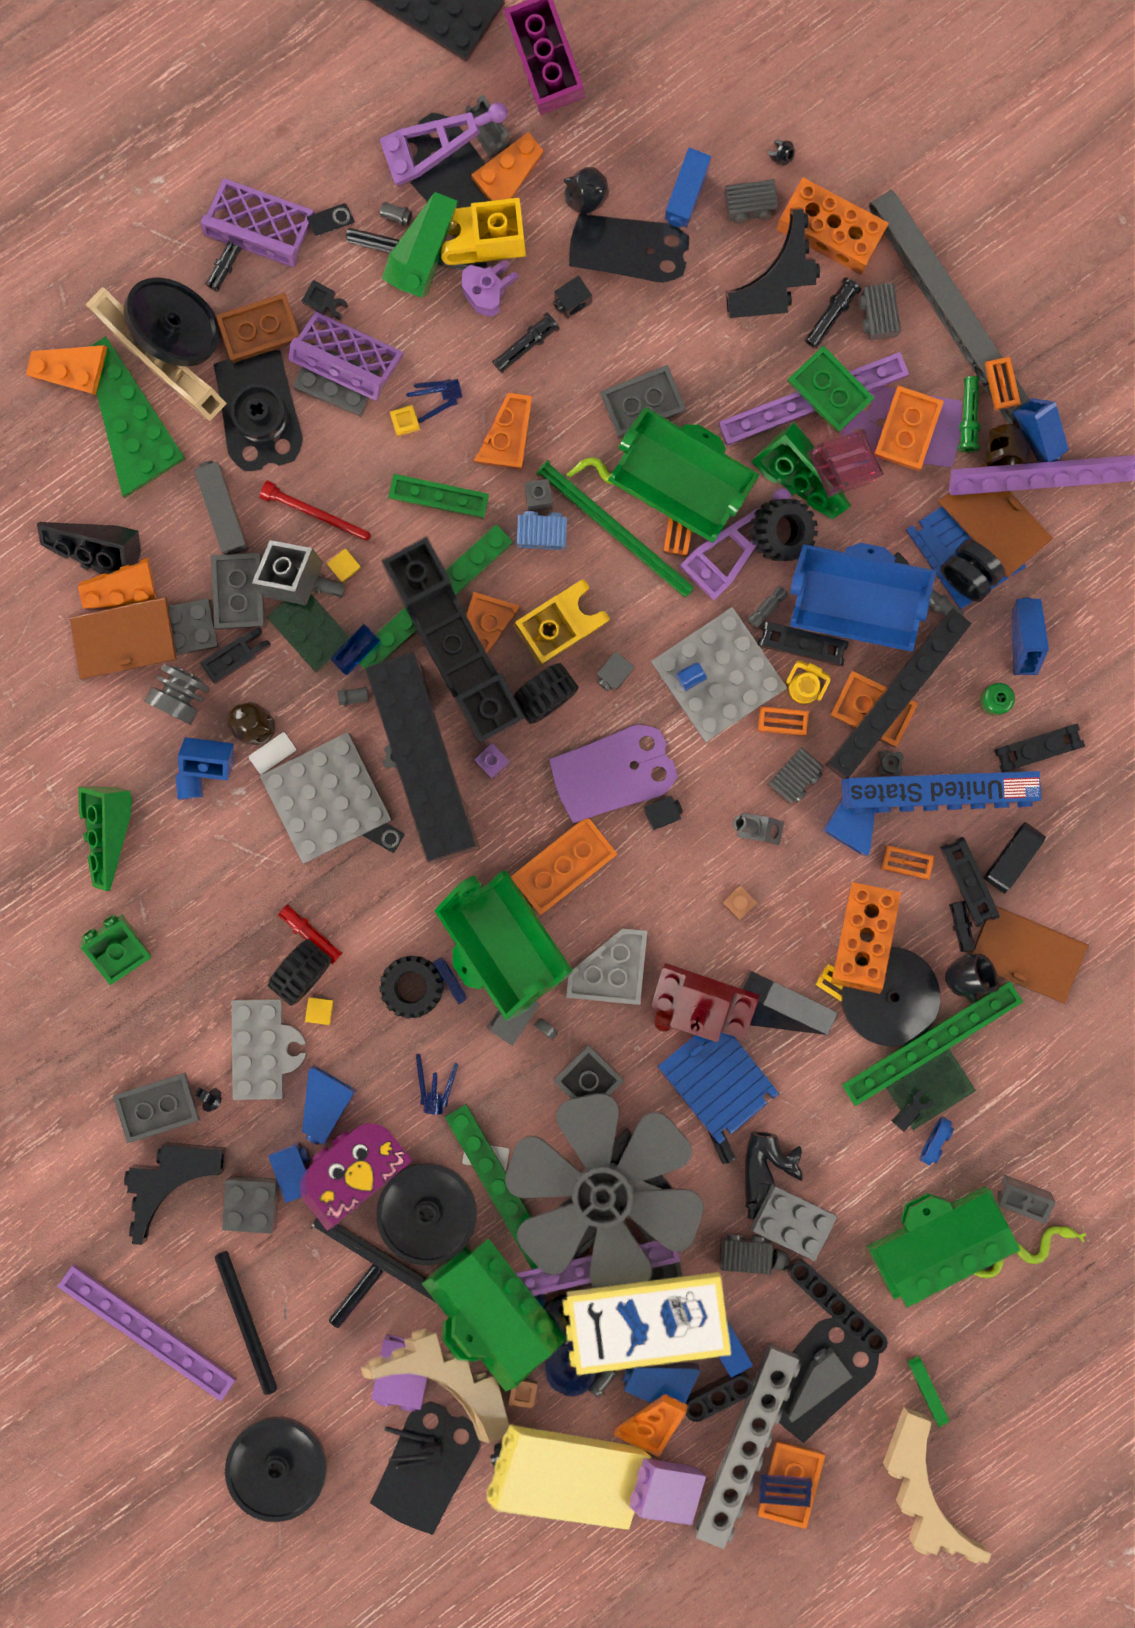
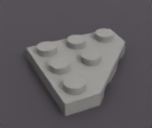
M622 928L578 964L568 976L566 998L640 1005L647 931Z

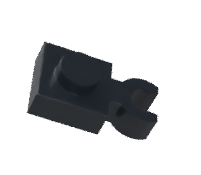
M315 280L312 281L301 300L304 305L323 315L327 309L330 310L332 316L341 320L342 315L335 311L338 306L348 308L345 300L341 298L333 299L336 295L335 291Z

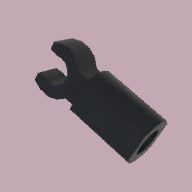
M917 1090L913 1094V1101L907 1103L891 1120L903 1132L920 1116L919 1112L922 1109L929 1108L933 1103L931 1099H928L923 1104L919 1102V1097L924 1093L921 1090Z

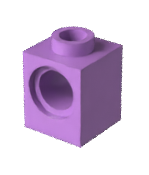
M493 743L475 759V762L492 780L510 764V761Z

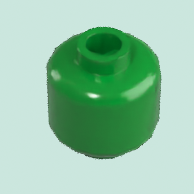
M994 683L986 687L980 696L982 709L992 716H1000L1009 712L1015 703L1013 690L1004 683Z

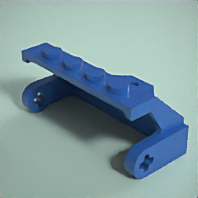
M858 543L847 547L845 552L803 544L790 594L797 595L790 626L913 652L919 623L926 620L936 570L895 563V557L885 547Z

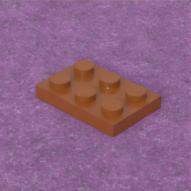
M285 293L216 315L232 363L288 346L294 337L298 338L299 336Z

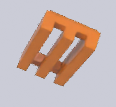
M1011 357L986 361L985 369L995 411L1002 408L1007 409L1012 406H1019L1021 401ZM1001 364H1005L1012 401H1009ZM994 365H995V369H996V373H997V378H998V382H999V386H1000V391H1001V395H1002V400H1003L1002 403H1001V400H1000L999 391H998V387H997V383H996V378H995V374H994V369H993V366H994Z
M669 518L663 552L687 556L691 530L686 529L684 548L680 550L682 524L678 523L674 549L669 548L673 520Z
M760 706L757 731L807 736L809 711ZM765 713L803 716V721L764 716ZM764 722L802 726V730L764 726Z
M885 845V853L880 869L930 880L935 856ZM890 852L928 860V863L922 864L892 857ZM888 861L925 869L926 872L923 874L889 866Z

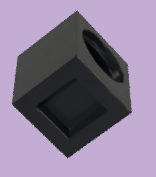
M579 275L554 291L555 300L553 304L560 314H565L567 319L592 304V294Z
M672 796L643 808L652 831L680 820V814L683 813L678 799L673 800Z

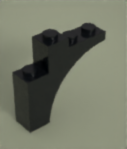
M790 208V220L786 239L778 256L765 272L744 286L726 291V308L729 318L788 313V306L792 305L791 291H787V288L816 285V278H820V266L814 258L805 257V254H809V240L805 239L804 231L805 228H808V214L804 213L803 208Z
M166 1142L157 1151L156 1162L160 1163V1166L135 1164L129 1168V1171H126L124 1185L127 1186V1193L137 1194L132 1200V1212H135V1217L129 1228L132 1244L142 1245L148 1240L149 1229L156 1211L175 1188L196 1178L212 1175L219 1176L224 1172L226 1147Z

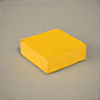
M413 405L390 411L397 437L420 430Z
M346 548L327 562V565L342 583L362 569Z
M308 997L305 1022L330 1025L334 1000Z

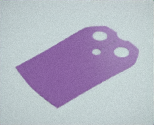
M883 386L870 391V394L874 397V400L871 402V408L860 412L842 430V443L854 455L860 458L884 460L873 456L883 428L878 427L876 421L880 418L886 419L896 390L895 388ZM931 396L943 400L944 403L923 464L952 467L960 438L961 401ZM855 429H863L866 432L867 438L864 443L857 444L852 440L851 434Z
M634 725L596 742L549 759L558 794L573 823L662 796L671 788L677 778L676 768L673 760H670L665 754L667 744L659 729L645 725ZM643 736H650L654 739L655 745L650 751H645L639 746V741ZM630 762H638L639 767L636 770L631 769ZM658 766L663 767L667 774L666 778L660 782L653 780L651 777L652 769Z

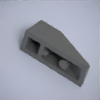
M831 1347L827 1350L825 1348L821 1349L814 1355V1360L811 1361L786 1411L791 1422H794L852 1378L848 1369Z

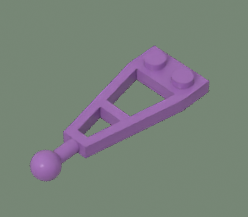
M496 102L489 107L488 112L474 117L470 112L403 128L380 138L394 183L400 186L420 177L479 135L478 127L491 121L494 123L503 122L508 115L506 106ZM468 124L469 129L450 142L446 129ZM437 131L442 148L418 165H415L407 138Z
M780 488L773 493L772 500H792V496L787 489ZM759 507L720 532L714 543L708 540L699 546L679 566L713 601L733 582L756 547L738 530L750 523L751 519L757 517L754 513L760 509ZM730 536L744 552L726 577L704 553Z

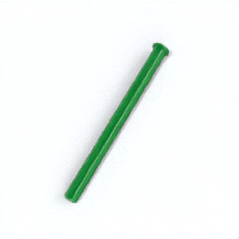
M547 460L536 473L537 476L541 475L544 479H549L551 485L683 597H687L693 591V585L551 466L550 460Z

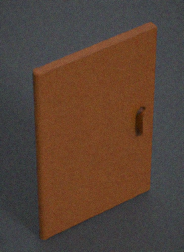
M1010 491L950 495L949 492L938 500V503L973 541L986 547L997 557L1005 569V576L1007 578H1010L1011 574L1053 539Z
M167 597L69 618L80 679L177 660Z
M996 906L1000 918L996 920L989 919L984 922L975 944L976 949L973 950L971 955L983 954L988 957L994 965L997 976L1065 1004L1089 945Z

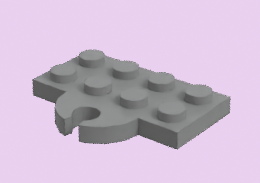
M283 999L232 1000L233 1100L283 1099V1074L292 1072L300 1067L307 1056L305 1052L294 1056L288 1050L291 1042L303 1045L307 1044V1041L300 1030L292 1025L283 1024Z

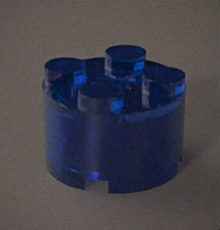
M569 1341L567 1344L561 1345L546 1359V1378L551 1388L568 1397H575L585 1393L591 1387L596 1372L577 1375L576 1367L574 1371H570L567 1368V1364L571 1363L570 1351H574L573 1341Z

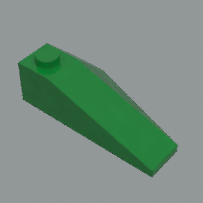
M434 192L390 253L382 276L383 280L400 290L420 298L428 296L441 256V247L446 241L458 200Z
M795 422L780 432L751 461L769 481L774 484L775 482L781 484L793 496L797 494L806 500L809 506L831 520L851 506L814 445Z
M80 786L78 787L80 819H85L87 833H83L84 842L88 841L91 850L88 856L92 884L95 888L110 891L131 817V791L119 787Z

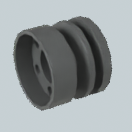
M163 664L161 670L170 674L167 680L157 675L156 679L165 686L162 690L151 687L144 702L191 725L198 710L189 703L191 699L203 702L204 698L196 695L195 692L199 689L208 693L210 687L206 686L195 675L179 667Z

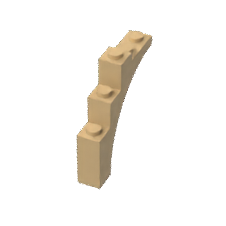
M102 287L85 304L130 352L141 359L156 376L168 384L187 404L207 420L211 421L227 404L189 368L163 362L144 350L127 328L123 306L105 288Z
M426 1329L416 1330L411 1333L412 1337L404 1339L406 1347L393 1350L391 1352L392 1355L383 1358V1356L374 1357L368 1360L369 1364L361 1367L363 1377L372 1380L391 1374H416L434 1380L450 1391L463 1405L474 1425L479 1440L491 1443L503 1438L507 1434L509 1423L498 1381L492 1374L486 1373L485 1370L471 1374L469 1363L458 1361L450 1350L441 1353L437 1334L434 1332L426 1331Z
M904 1406L883 1464L891 1476L898 1479L904 1477L896 1501L903 1513L911 1517L916 1516L909 1536L914 1549L925 1555H928L929 1552L937 1555L941 1546V1549L950 1554L958 1552L965 1555L964 1557L973 1563L978 1564L979 1561L988 1564L991 1557L988 1548L969 1538L952 1525L935 1502L928 1482L926 1468V1446L932 1422L927 1415Z

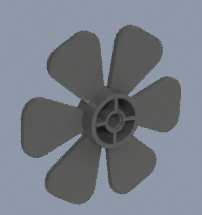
M605 1093L568 1099L559 1106L556 1113V1121L561 1131L586 1167L582 1172L546 1141L538 1136L530 1135L522 1138L516 1145L505 1179L507 1189L516 1197L572 1196L573 1203L523 1221L518 1228L517 1240L521 1248L543 1272L554 1275L565 1271L569 1266L588 1226L597 1227L589 1272V1279L594 1288L650 1280L652 1265L625 1224L624 1219L627 1216L639 1224L664 1247L671 1251L679 1252L691 1246L703 1214L702 1198L691 1189L634 1190V1184L680 1169L691 1158L692 1149L690 1142L665 1114L650 1112L644 1115L639 1121L619 1164L611 1163L619 1107L616 1100ZM606 1190L609 1192L610 1198L608 1200H601L598 1198L597 1192Z

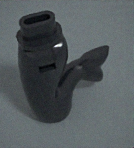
M751 1132L745 1158V1207L748 1208V1219H755L771 1185H775L767 1159L780 1170L802 1181V1171L798 1166L802 1155L801 1146L784 1155L780 1150L776 1134Z

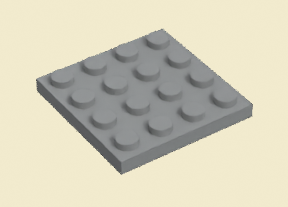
M733 607L651 661L705 743L787 689ZM693 663H700L707 679L685 692L675 677L676 673Z
M348 732L260 775L303 864L392 821Z

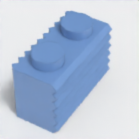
M525 511L523 515H518L517 548L566 550L567 517H562L563 514L555 512L548 513V516H538V513L533 511Z

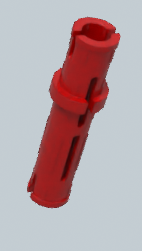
M289 904L278 913L277 916L293 929L292 932L295 935L299 934L305 940L310 939L332 958V965L343 954L319 931L312 927L306 917L303 918Z

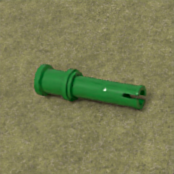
M967 376L964 378L963 422L959 425L961 442L958 445V451L964 453L980 451V445H978V431L981 430V425L978 422L980 378L977 376Z

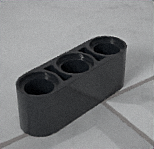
M1024 822L989 868L984 879L1005 894L1044 843L1046 836L1027 822Z
M743 1372L732 1378L728 1374L689 1394L685 1403L688 1405L686 1410L687 1418L692 1422L703 1421L750 1396L752 1383L747 1373ZM737 1380L746 1381V1386L739 1390L734 1388V1383ZM716 1391L724 1393V1397L719 1401H714L711 1398L712 1394ZM692 1403H700L702 1405L701 1410L698 1412L690 1411L689 1407Z

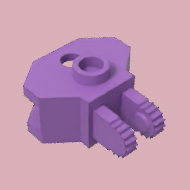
M507 260L500 262L492 269L490 266L484 269L469 265L462 271L463 294L477 313L493 317L500 312L501 296L505 294L504 290L516 282L519 277L516 272L510 273L501 281L497 277L509 268L510 264Z

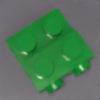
M115 914L109 916L103 921L104 926L97 931L94 928L88 930L82 936L83 940L80 945L82 951L109 985H112L151 958V953L137 937V932L123 914L118 917Z

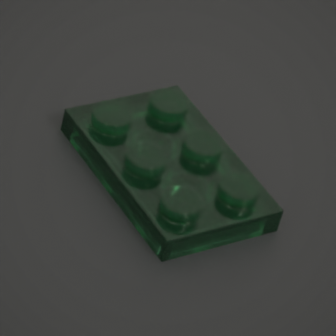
M312 594L306 605L284 601L267 616L270 622L315 672L320 670L353 641Z
M950 1048L886 1087V1090L900 1111L907 1103L913 1101V1094L917 1090L924 1092L919 1097L921 1104L925 1103L928 1099L933 1101L929 1108L922 1109L919 1112L920 1116L910 1125L912 1130L920 1127L976 1091Z

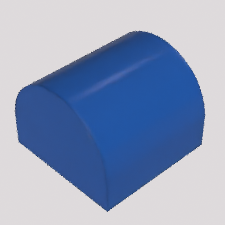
M693 663L675 675L685 692L707 679L700 663Z
M175 775L178 800L203 798L201 777Z

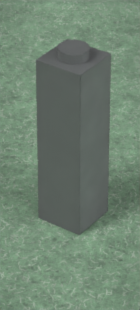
M213 461L201 463L199 468L194 469L221 552L224 555L248 550L249 547L222 467L218 462Z

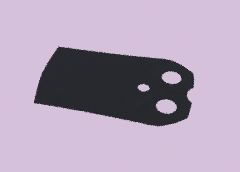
M431 113L418 121V125L449 117L443 114ZM460 126L446 129L450 142L463 133ZM429 133L407 138L408 143H413L417 147V154L413 157L415 165L428 158L431 151H438L442 148L440 138L431 137ZM470 141L420 177L409 181L427 202L434 192L458 200L456 208L471 207V203L489 201L471 178V175L484 166L485 162Z
M579 213L570 241L569 266L653 282H668L684 274L687 262L684 261L683 255L689 250V236L680 228L669 223ZM668 235H675L679 238L680 242L677 246L670 247L665 244L664 239ZM652 247L655 252L648 254L646 248ZM665 260L672 261L675 264V270L664 272L661 270L660 264Z
M281 350L269 351L235 363L227 359L213 364L219 396L227 403L222 408L228 454L235 464L244 471L262 470L268 463L280 466L295 461L300 452L303 437L291 397ZM252 383L265 384L272 387L281 396L289 412V425L285 434L280 439H285L290 443L288 453L279 454L275 450L276 442L268 444L266 447L265 445L249 442L238 431L231 418L230 408L234 395L242 387ZM247 446H253L258 451V456L253 461H247L243 458L242 452Z
M833 1317L818 1322L792 1351L797 1354L801 1366L797 1377H792L790 1382L791 1392L788 1400H783L780 1407L782 1415L779 1423L803 1443L874 1378L878 1367L879 1354L869 1352ZM850 1323V1328H851V1329H856V1328ZM839 1327L844 1331L845 1336L842 1342L833 1343L829 1339V1332L832 1328ZM831 1347L848 1369L852 1378L794 1422H791L786 1411L811 1361L814 1360V1355L821 1349L825 1348L827 1350ZM857 1352L867 1354L869 1361L865 1367L859 1368L854 1365L853 1356ZM779 1370L774 1371L771 1374V1379L775 1381L780 1380L783 1372ZM766 1394L762 1397L761 1402L769 1404L773 1401L774 1396Z
M429 1402L422 1405L421 1410L416 1409L409 1415L403 1431L425 1437H434V1442L440 1441V1463L396 1470L397 1465L413 1461H389L370 1503L398 1522L433 1535L453 1495L475 1459L480 1443L474 1425L470 1420L463 1416L453 1417L447 1412V1408ZM428 1413H433L438 1417L439 1423L434 1429H427L423 1425V1417ZM458 1429H465L469 1434V1440L463 1445L457 1444L453 1439V1434ZM400 1436L392 1456L420 1454V1445H425V1443Z

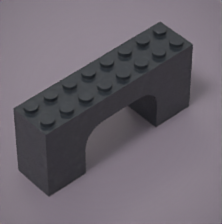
M426 536L381 560L385 573L477 743L525 719L501 673L498 674L463 611L452 589V582L428 537Z
M411 652L365 667L427 862L436 864L479 850L480 846L466 803L461 796L434 712L436 709L426 678L415 653Z

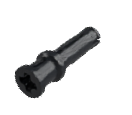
M844 277L841 281L842 285L836 294L831 295L830 304L804 339L810 347L815 349L819 347L842 312L850 308L849 303L856 294L861 292L860 286L853 280Z
M549 313L543 314V319L534 326L530 325L523 337L492 361L500 373H503L536 344L538 346L542 345L544 339L554 331L558 332L560 330L558 324Z

